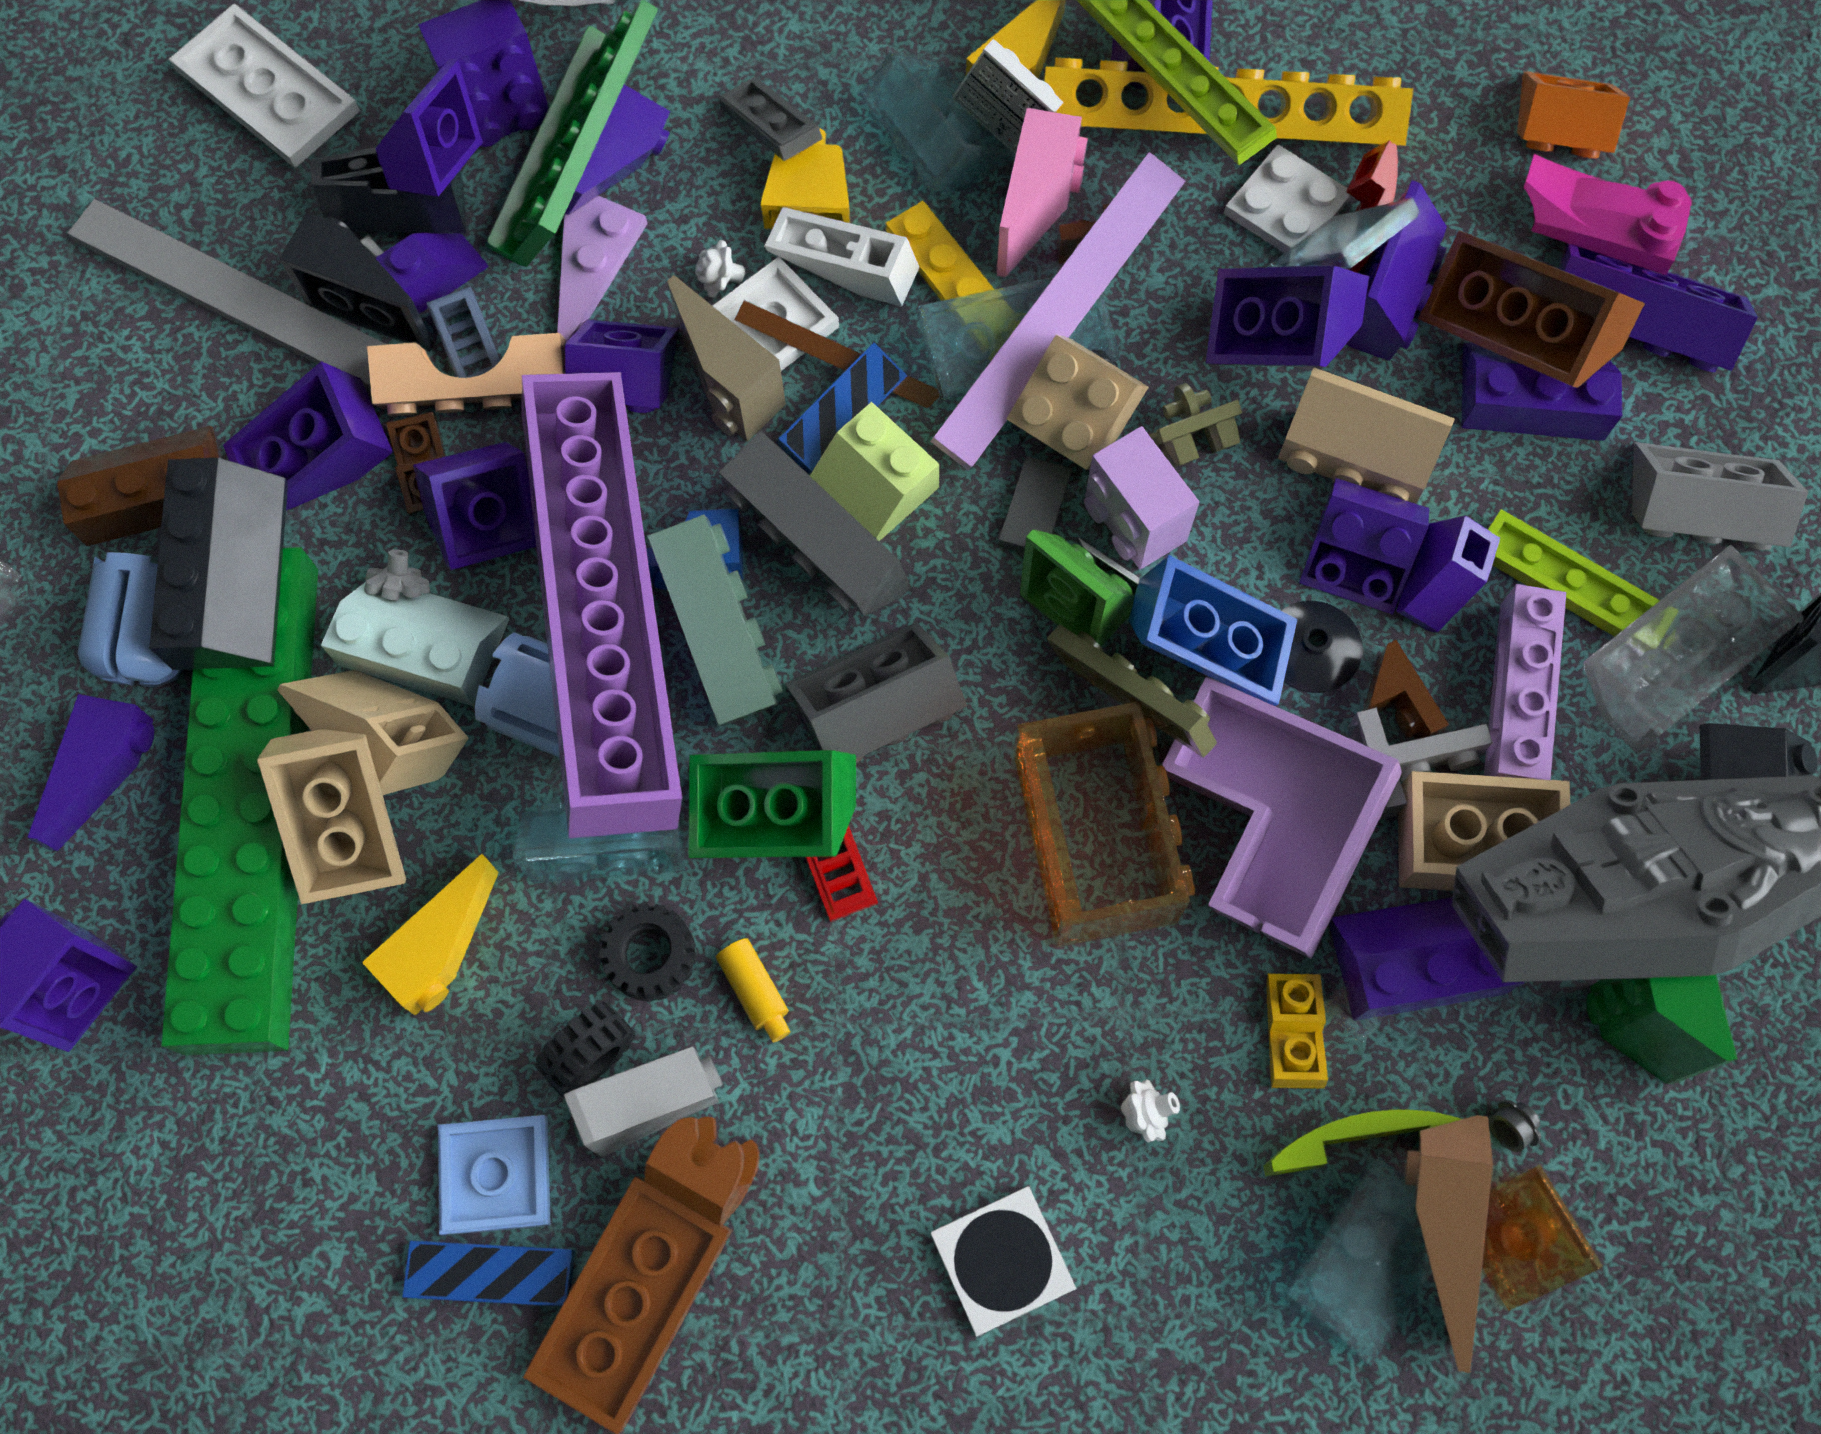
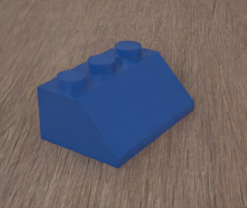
M1170 555L1139 579L1128 621L1141 644L1236 690L1273 706L1279 704L1297 624L1296 618Z

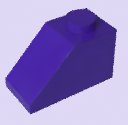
M412 233L376 257L377 261L411 297L419 314L428 309V302L447 296L489 267L462 233Z

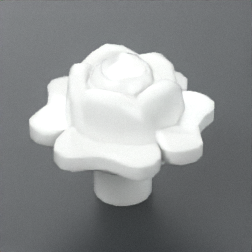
M719 240L715 247L703 250L699 254L695 273L698 276V281L704 283V289L707 290L708 296L714 298L719 291L725 289L729 281L741 283L744 278L745 269L744 266L733 263L731 248L726 246L725 241Z
M1149 1080L1131 1082V1094L1128 1095L1121 1106L1122 1113L1126 1118L1127 1127L1132 1132L1142 1134L1146 1142H1152L1155 1139L1157 1141L1164 1140L1166 1136L1164 1128L1168 1126L1167 1116L1179 1113L1180 1105L1178 1098L1172 1092L1160 1095L1159 1092L1155 1091Z

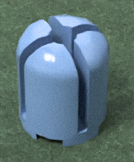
M107 552L105 562L94 557L77 654L81 665L91 674L103 680L134 686V681H140L139 685L144 687H159L175 681L183 671L172 670L149 649L157 564L150 562L151 556Z
M513 632L501 642L492 655L501 661L493 675L489 689L481 685L478 687L475 702V719L485 723L493 731L559 757L547 643Z

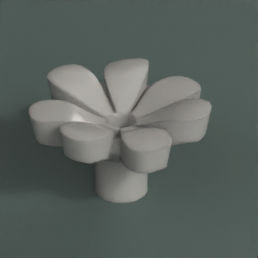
M390 550L388 552V566L385 569L370 568L366 573L364 591L367 594H377L382 591V597L397 601L399 599V592L413 598L421 596V593L426 594L430 592L429 581L421 577V570L413 567L408 568V552L404 550Z

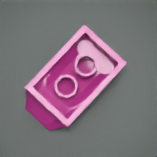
M1536 154L1532 157L1523 187L1530 197L1535 219L1531 229L1532 232L1667 275L1676 258L1686 231L1691 209V198L1685 188L1677 182H1655L1645 190L1626 184L1605 181L1564 167Z

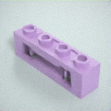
M1516 584L1500 605L1488 727L1493 743L1486 750L1484 776L1551 780L1566 592Z

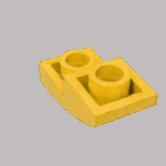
M1268 974L1267 1012L1271 1088L1325 1089L1328 1082L1323 1040L1326 1016L1321 974Z

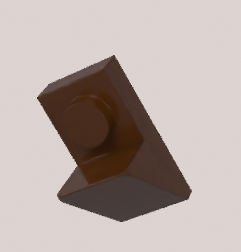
M1397 640L1388 643L1377 659L1363 711L1377 708L1378 713L1395 706L1397 709L1395 718L1405 736L1409 738L1414 737L1416 740L1442 734L1449 725Z

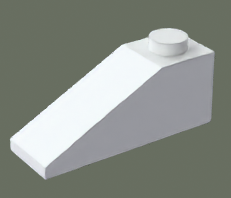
M782 207L765 244L768 252L860 296L898 306L903 305L919 269L907 237Z

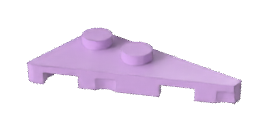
M597 196L570 215L564 214L557 333H560L566 339V342L589 320L647 225L645 215L601 196Z

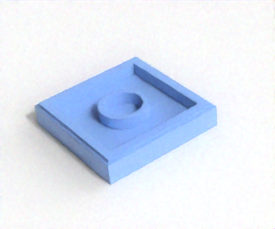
M546 1115L438 1125L439 1235L551 1225L548 1121Z

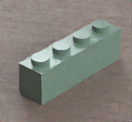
M701 515L648 535L718 725L724 726L778 706L775 695L783 692L773 664L764 667L758 647L764 646L765 641L756 618L753 617L747 620L740 601L747 599L748 596L738 570L729 573L722 554L730 552V548L721 524L711 526L710 520L705 515Z

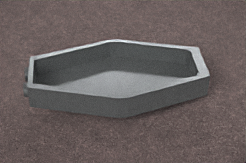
M1814 775L1620 783L1600 788L1457 866L1452 906L1503 982L1711 976L1730 971L1821 916V780Z

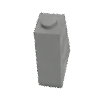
M690 1047L564 1094V1097L584 1146L603 1157L682 1118L691 1116L718 1103L719 1100L714 1089L723 1084L711 1057L708 1056L700 1059L694 1047Z

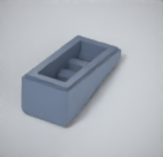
M471 287L427 303L457 378L479 376L488 372L500 362L483 313ZM468 311L471 312V318L447 326V319ZM477 327L479 333L453 342L452 335ZM483 342L485 349L459 358L457 351ZM489 358L492 366L466 376L463 367Z

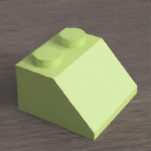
M871 402L837 431L810 474V477L880 541L939 488V463Z

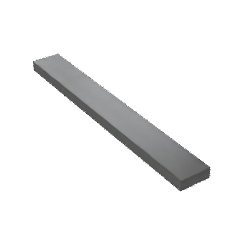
M96 199L90 203L67 233L74 242L316 364L322 361L361 378L365 389L371 391L367 346L387 344Z

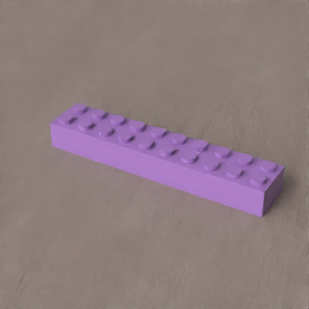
M621 372L522 375V421L568 838L677 829L682 795Z

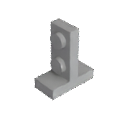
M1377 708L1357 712L1347 727L1352 740L1398 759L1402 771L1400 776L1402 782L1405 781L1412 771L1431 772L1430 768L1447 764L1450 771L1472 767L1480 762L1479 757L1493 743L1487 724L1388 745ZM1398 780L1379 820L1397 816L1407 804L1400 780Z

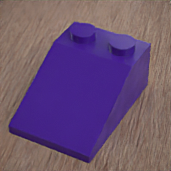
M322 361L223 444L229 461L286 478L288 481L286 511L361 479L393 452L361 378Z

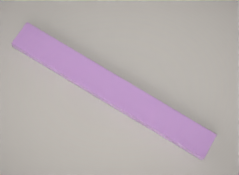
M1150 152L1146 155L930 442L969 471L1007 421L1006 418L1055 335L1070 337L1185 183L1183 178Z

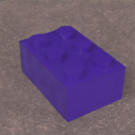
M479 0L418 24L436 74L449 59H457L459 61L483 141L480 146H493L506 135L521 129L532 130L542 123L549 105L527 33L510 0Z

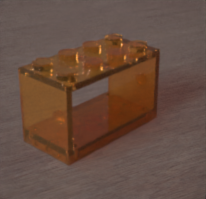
M1140 701L1017 725L1013 756L1057 948L1178 924L1190 902L1189 896L1195 894L1191 869L1188 864L1181 866L1176 846L1182 845L1180 824L1176 814L1168 815L1164 796H1169L1170 793L1167 773L1163 765L1156 766L1152 747L1157 746L1156 729L1151 716L1144 718ZM1123 744L1140 813L1139 826L1145 833L1160 896L1139 901H1124L1113 906L1082 912L1047 758Z

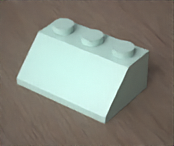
M365 583L340 601L321 644L322 648L337 665L474 706L478 687L483 685L494 658L492 655L498 648L508 624V616L431 593H421V596L413 598L399 592V599L393 601L382 597V591L377 594H367L364 591Z

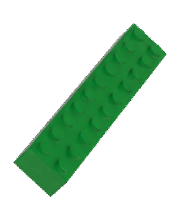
M302 547L283 548L274 666L193 669L161 1045L182 1055L288 1051L298 892L257 759L271 739L308 732L306 723L294 712L290 704L277 690L280 684L312 678L318 568Z

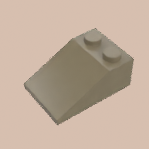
M673 275L667 283L678 328L713 412L711 417L725 434L732 436L736 432L748 442L786 405L780 361Z

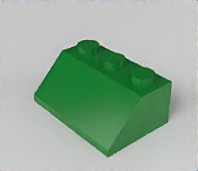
M835 750L689 755V858L837 856L856 807V754Z
M1716 974L1711 976L1601 979L1590 986L1591 993L1587 995L1586 1000L1587 1012L1591 1022L1594 1025H1599L1601 1037L1663 1083H1678L1738 1060Z

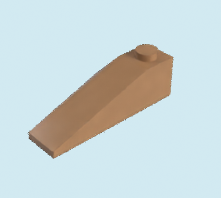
M1477 1115L1420 1131L1419 1150L1407 1151L1405 1185L1415 1186L1416 1211L1458 1371L1470 1373L1493 1169L1488 1117Z

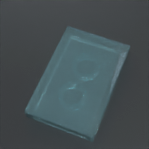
M1408 198L1332 217L1267 267L1337 266L1344 269L1351 268L1417 218L1420 211L1413 198Z

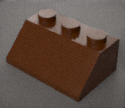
M207 426L72 460L57 481L64 525L86 546L161 528L168 459L219 458L213 427Z

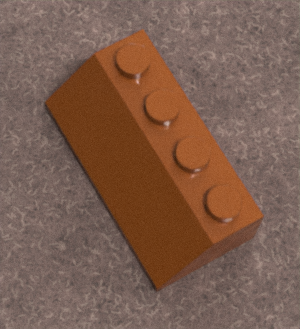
M1459 230L1418 319L1578 388L1623 349L1645 303Z

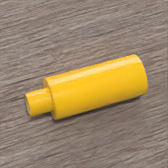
M741 939L721 950L715 958L755 1030L765 1028L772 1043L789 1035L791 1031L783 1019L789 1010L749 939Z

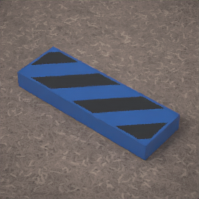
M873 343L794 422L776 443L810 475L837 431L871 402L878 407L907 375Z
M410 1241L402 1297L562 1307L571 1292L575 1250Z

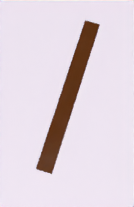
M745 300L734 319L844 371L862 355ZM908 375L892 391V393L925 408H929L944 393Z

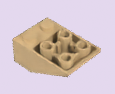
M357 670L280 684L277 689L311 731L328 729L366 735L382 795L439 780L445 775L469 739L438 702Z

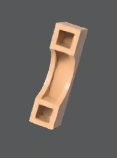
M560 333L512 336L508 349L500 362L488 372L470 378H457L441 373L433 365L425 349L416 343L367 346L372 404L379 408L387 409L388 416L417 414L416 407L435 405V412L438 413L464 411V403L482 402L483 409L511 408V400L522 399V375L565 374L566 339Z

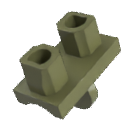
M1183 383L1174 388L1175 401L1162 406L1163 413L1167 419L1180 415L1182 420L1159 428L1157 432L1149 434L1157 447L1161 446L1164 456L1173 468L1199 459L1191 436L1193 433L1204 430L1212 454L1240 443L1238 427L1234 417L1243 412L1237 399L1200 413L1199 407L1212 402L1209 391L1204 390L1194 394L1191 387L1187 383Z

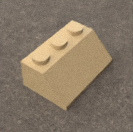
M1313 368L1278 459L1287 462V465L1298 473L1311 474L1315 472L1331 478L1333 483L1335 478L1417 504L1455 418Z
M319 729L271 739L257 760L301 904L405 884L406 876L366 735Z

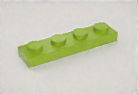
M1502 509L1488 528L1490 532L1500 537L1492 566L1527 586L1566 592V609L1645 655L1654 648L1676 609Z

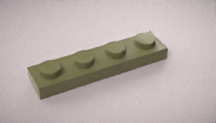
M1059 625L1047 637L1058 658L1068 669L1204 758L1217 744L1207 725L1210 717L1198 704L1189 699L1181 703L1173 697L1170 689L1159 679L1149 676L1146 680L1139 676L1134 666L1118 653H1114L1112 657L1108 656L1103 652L1101 646L1087 633L1080 631L1076 635L1062 625Z

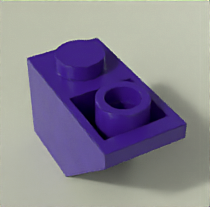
M1466 515L1429 523L1405 583L1396 612L1428 631L1439 632L1487 583L1500 537Z

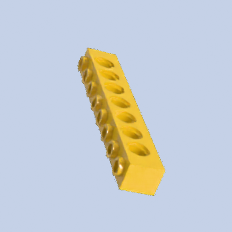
M1055 58V67H1045L1044 81L1051 86L1054 94L1063 102L1056 113L1082 117L1081 126L1207 134L1185 111L1174 112L1169 108L1167 104L1168 93L1146 71H1127L1128 62L1100 60V70L1082 69V59ZM1239 68L1236 70V78L1225 77L1257 109L1259 98L1264 92L1273 90L1279 95L1281 100L1279 111L1274 116L1267 118L1276 127L1277 138L1383 144L1390 140L1396 145L1406 146L1413 88H1400L1401 78L1373 77L1372 86L1354 85L1356 75L1328 74L1327 83L1309 82L1310 73L1282 71L1281 80H1264V70ZM1085 79L1095 80L1100 85L1102 91L1099 102L1091 107L1082 106L1076 98V88ZM1130 82L1140 83L1146 91L1144 104L1135 110L1126 108L1121 100L1122 90ZM1318 93L1324 98L1326 109L1319 119L1312 121L1304 113V103L1311 94ZM1364 96L1370 102L1371 112L1365 121L1356 123L1350 116V105L1355 98Z

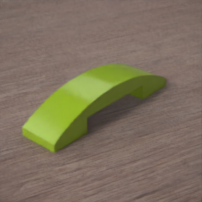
M1383 1110L1349 1116L1314 1129L1276 1153L1263 1165L1265 1177L1318 1169L1326 1165L1327 1159L1324 1145L1417 1131L1420 1138V1131L1462 1119L1451 1115L1420 1110Z

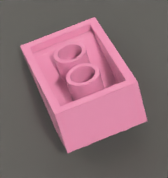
M1026 108L999 228L997 276L1006 277L1067 209L1070 193L1080 192L1084 172L1083 163L1088 138L1079 137L1082 117Z

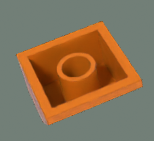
M1524 71L1517 134L1523 140H1527L1526 147L1540 151H1553L1556 144L1573 147L1572 154L1587 158H1599L1600 151L1615 153L1630 96L1609 83Z

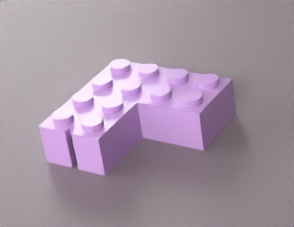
M1206 676L1193 702L1198 704L1210 717L1207 725L1217 744L1203 758L1177 740H1174L1161 769L1172 781L1251 817L1208 906L1217 914L1258 934L1261 931L1269 939L1312 959L1402 774L1399 761Z

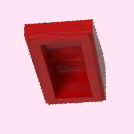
M849 825L841 845L844 844L846 852L820 862L817 857H805L830 923L878 904ZM852 864L853 872L826 882L824 874ZM859 883L861 892L835 902L833 901L831 893Z

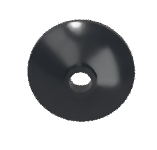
M1301 601L1282 609V612L1297 619L1284 683L1297 690L1309 693L1329 692L1346 684L1358 670L1363 654L1362 639L1358 628L1351 618L1337 607L1320 601ZM1313 634L1321 636L1325 645L1322 647L1313 646L1309 642L1308 636Z

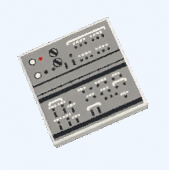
M994 39L984 48L952 96L956 102L1015 155L1026 108L1056 113L1063 104L1062 100L1054 94L1053 89L1048 83L1036 78L1019 62L1018 57L1011 50L1003 48Z

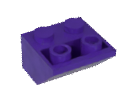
M1335 478L1299 583L1393 614L1428 529L1430 508Z

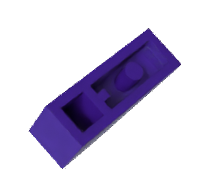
M623 85L565 214L570 215L641 168L650 153L658 156L670 134L669 131L663 128L670 111L630 87Z
M78 694L27 838L48 850L58 851L134 771L139 764L142 752L146 753L151 748L155 734L154 726L152 725L153 719L137 705Z

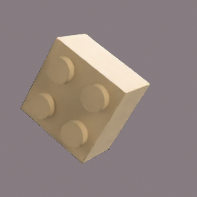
M1056 334L1006 419L1084 469L1090 470L1092 456L1116 442L1149 387L1074 340Z

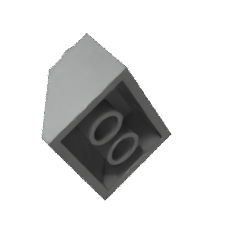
M918 622L785 683L817 749L856 754V763L861 761L864 755L885 745L898 744L904 741L910 733L929 724L945 722L953 716L954 712L967 707L949 655Z

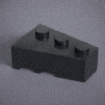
M375 148L312 159L311 186L324 219L326 217L338 219L347 225L351 232L466 233L464 183L460 171L439 196H431L389 189Z

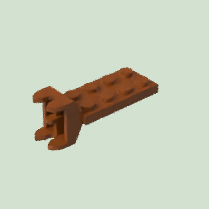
M695 1117L682 1118L673 1123L662 1134L646 1162L645 1178L640 1175L633 1178L523 1378L615 1434L622 1433L731 1235L733 1230L725 1226L724 1223L741 1204L758 1171L760 1152L756 1142L750 1139L740 1145L737 1141H733L721 1148L720 1145L714 1143L717 1138L716 1118L702 1117L700 1119Z

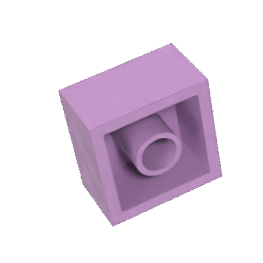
M1142 426L1092 456L1084 503L1093 520L1097 523L1104 521L1114 534L1112 536L1113 545L1124 560L1132 559L1141 570L1188 541L1199 500Z

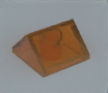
M1540 1164L1520 1170L1490 1187L1482 1268L1508 1311L1603 1267Z

